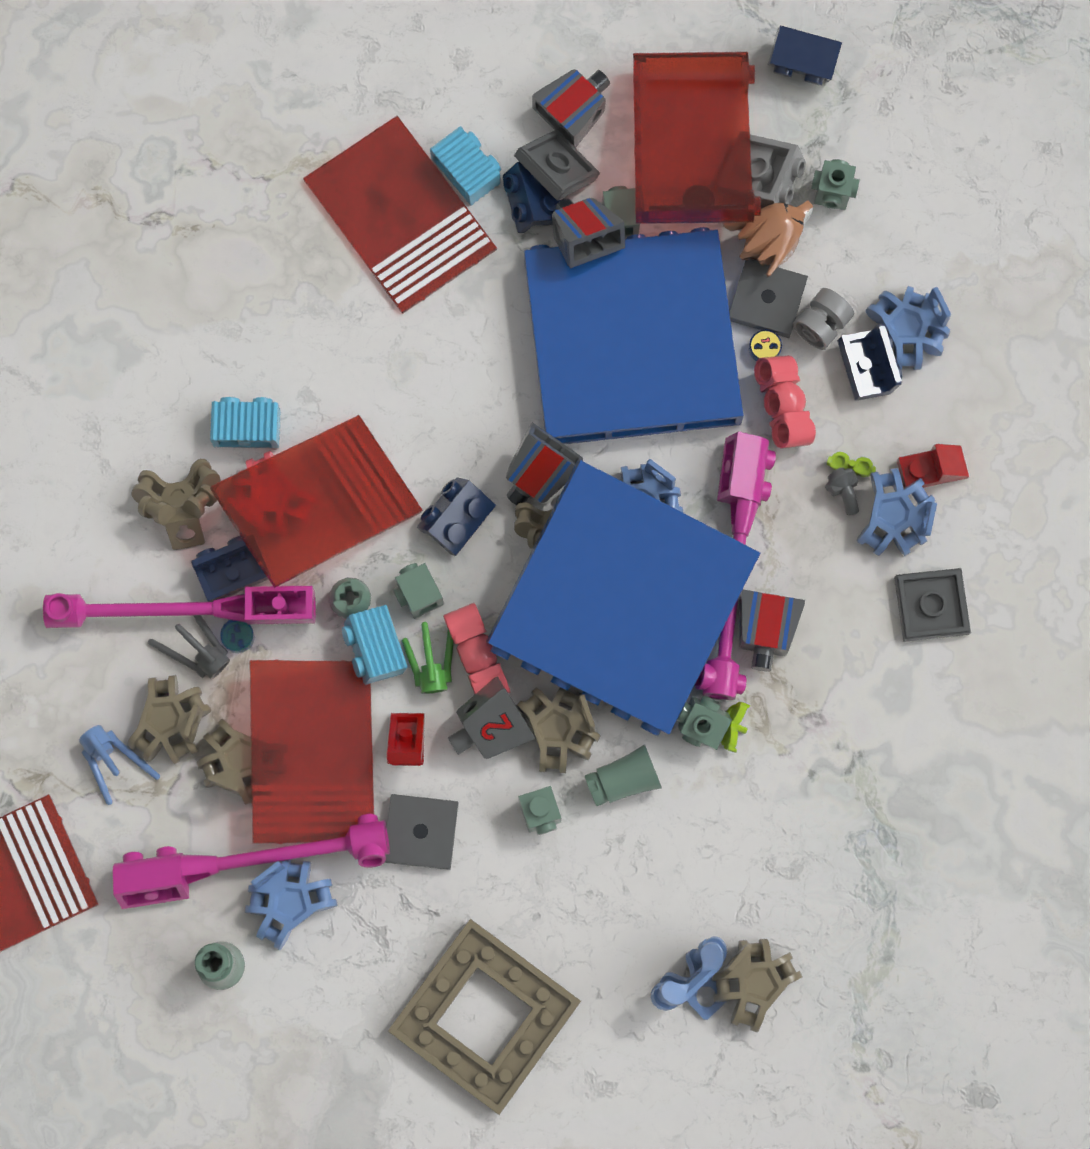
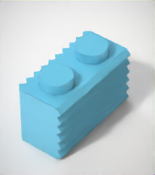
M460 126L431 147L430 155L434 163L471 206L501 183V167L492 155L486 156L479 149L481 143L475 134L471 131L466 133Z
M222 397L220 402L213 401L210 441L213 447L279 448L281 412L278 403L266 397L254 398L253 402H240V399L235 397Z
M387 605L364 610L347 617L342 627L343 639L347 646L351 645L355 654V658L352 659L353 668L356 676L363 678L365 685L398 676L405 672L408 666Z

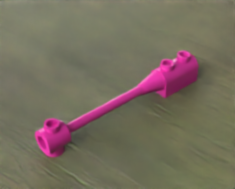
M738 431L725 438L717 501L730 504L733 539L746 545V538L749 536L758 507L761 506V501H768L771 495L772 485L770 482L764 481L765 469L771 470L773 468L776 453L775 451L768 450L769 440L766 438ZM738 599L720 633L718 656L705 663L694 685L696 689L703 690V696L712 699L735 700L736 694L742 695L746 688V676L739 674L740 666L731 659Z
M313 586L245 587V594L221 598L213 602L86 604L80 594L62 593L45 595L43 601V620L46 628H79L87 617L213 615L217 618L246 622L247 625L315 624L316 597Z
M364 814L358 818L357 825L349 827L345 837L223 857L184 855L183 853H177V849L171 846L158 848L156 850V857L143 859V854L140 852H128L123 855V862L113 865V895L121 909L189 899L190 883L215 875L223 870L348 851L355 860L358 859V864L362 867H378L385 863V855L390 854L385 820L378 821L377 815Z

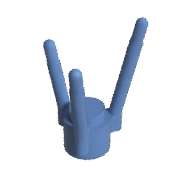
M97 725L86 731L79 739L80 744L84 748L82 754L89 763L107 805H111L113 801L96 760H103L112 774L118 776L119 770L109 756L114 750L112 745L155 780L160 778V775L122 743L112 730L106 733L101 725Z

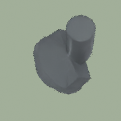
M839 468L828 476L825 488L833 497L841 494L846 514L855 515L859 512L853 488L857 486L859 481L853 469L845 470L844 468Z

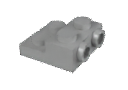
M740 132L716 188L720 194L748 200L752 207L760 209L774 203L790 204L794 195L792 184L796 177L801 178L804 174L806 161L799 146L796 144Z

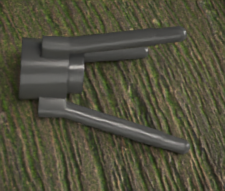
M201 615L194 616L213 648L209 644L205 647L202 646L180 624L175 626V629L198 651V654L195 656L198 664L154 639L148 640L149 645L194 670L201 678L208 675L211 679H214L230 662V659L226 656L228 651L219 643Z

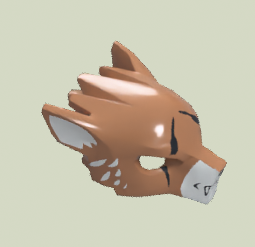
M809 200L797 207L785 203H774L754 213L744 214L723 222V227L729 231L742 229L738 234V239H746L739 257L742 260H757L762 266L765 264L770 265L766 276L769 277L795 252L803 232V227L811 217L814 206Z

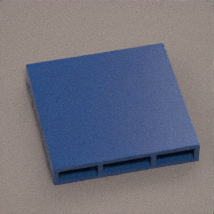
M699 227L691 230L689 233L680 234L676 231H664L658 236L652 237L634 234L625 239L624 249L573 268L567 265L559 247L549 248L548 245H535L530 250H524L544 429L548 434L563 444H573L741 425L744 415L718 229L710 230L707 227Z
M579 460L576 462L486 642L493 645L490 652L506 660H509L510 656L513 655L523 660L520 667L536 675H539L541 670L553 675L550 681L553 684L569 691L572 685L583 691L581 695L584 694L587 701L599 706L602 700L613 706L610 711L611 713L629 721L631 715L642 720L643 722L640 727L656 736H659L661 731L670 734L761 553Z

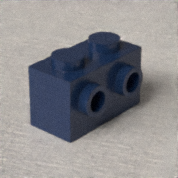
M780 25L776 32L768 65L774 67L773 73L792 77L793 72L805 75V82L822 86L823 81L829 82L832 80L842 42Z

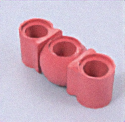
M789 355L759 358L754 367V374L757 383L760 385V392H766L764 397L765 410L774 419L769 423L772 428L774 444L779 448L811 445L814 442L816 430L813 421L810 419V412L804 411L806 406L805 394L796 385L800 381V377L798 376V366L795 359Z
M475 603L444 614L443 617L455 645L458 644L456 649L466 673L470 674L468 679L474 694L479 692L497 676L508 694L511 693L500 663H497L496 654L490 652L492 645L486 642L488 635L484 633L487 631Z

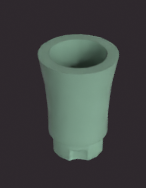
M645 744L630 754L597 768V772L585 775L596 806L608 801L613 803L642 792L662 789Z
M215 942L205 945L198 951L195 957V969L205 985L212 989L224 990L233 987L240 981L244 973L245 961L241 951L235 945L228 942ZM215 958L223 960L222 965L218 966V971L213 970L211 965Z

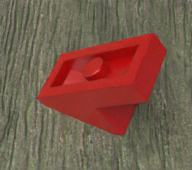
M934 444L931 451L907 455L897 459L904 488L920 478L925 483L922 486L923 488L969 478L960 445Z
M391 713L387 764L400 766L423 765L425 713Z

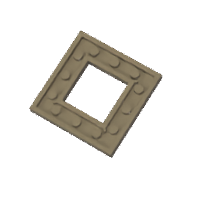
M470 919L388 1032L500 1115L578 1007L581 1000ZM477 968L532 1008V1011L492 1065L437 1025Z

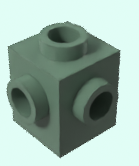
M840 159L824 160L822 170H815L811 189L817 190L814 204L831 209L846 210L849 198H856L860 179L854 178L856 166H851L848 162Z
M692 696L689 704L685 703L677 721L679 722L678 728L680 733L684 734L682 739L697 747H700L703 743L717 750L732 719L728 712L719 709L721 706L719 702L707 696H703L701 700Z

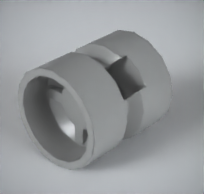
M821 288L811 300V308H805L793 322V326L797 333L809 344L818 349L826 350L837 336L836 329H843L854 316V310L838 293L828 288Z

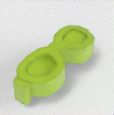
M836 452L832 457L829 456L826 464L833 470L844 468L845 470L853 469L855 474L861 477H870V474L876 471V467L873 466L870 459L860 457L856 461L850 460L849 456L844 452Z
M737 702L726 711L729 713L732 721L721 741L724 749L737 753L735 747L737 745L738 731L746 734L748 730L740 725V722L750 705L744 702Z

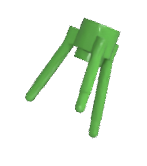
M422 622V637L426 665L421 666L422 672H420L408 639H402L405 653L414 674L415 687H420L421 694L447 691V683L452 682L453 639L448 630L444 668L442 670L441 664H434L428 623Z

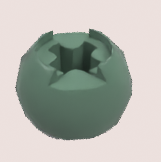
M347 577L333 585L329 593V603L336 615L347 619L349 615L369 608L371 593L363 581ZM348 591H353L354 596H359V598L353 600V605H347L345 600H341L346 598Z

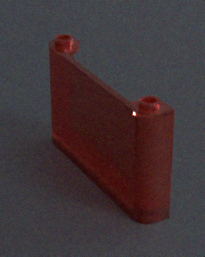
M748 52L633 53L636 224L754 223V217L761 215V196H755L754 189H752L748 88L749 84H755V65H749Z

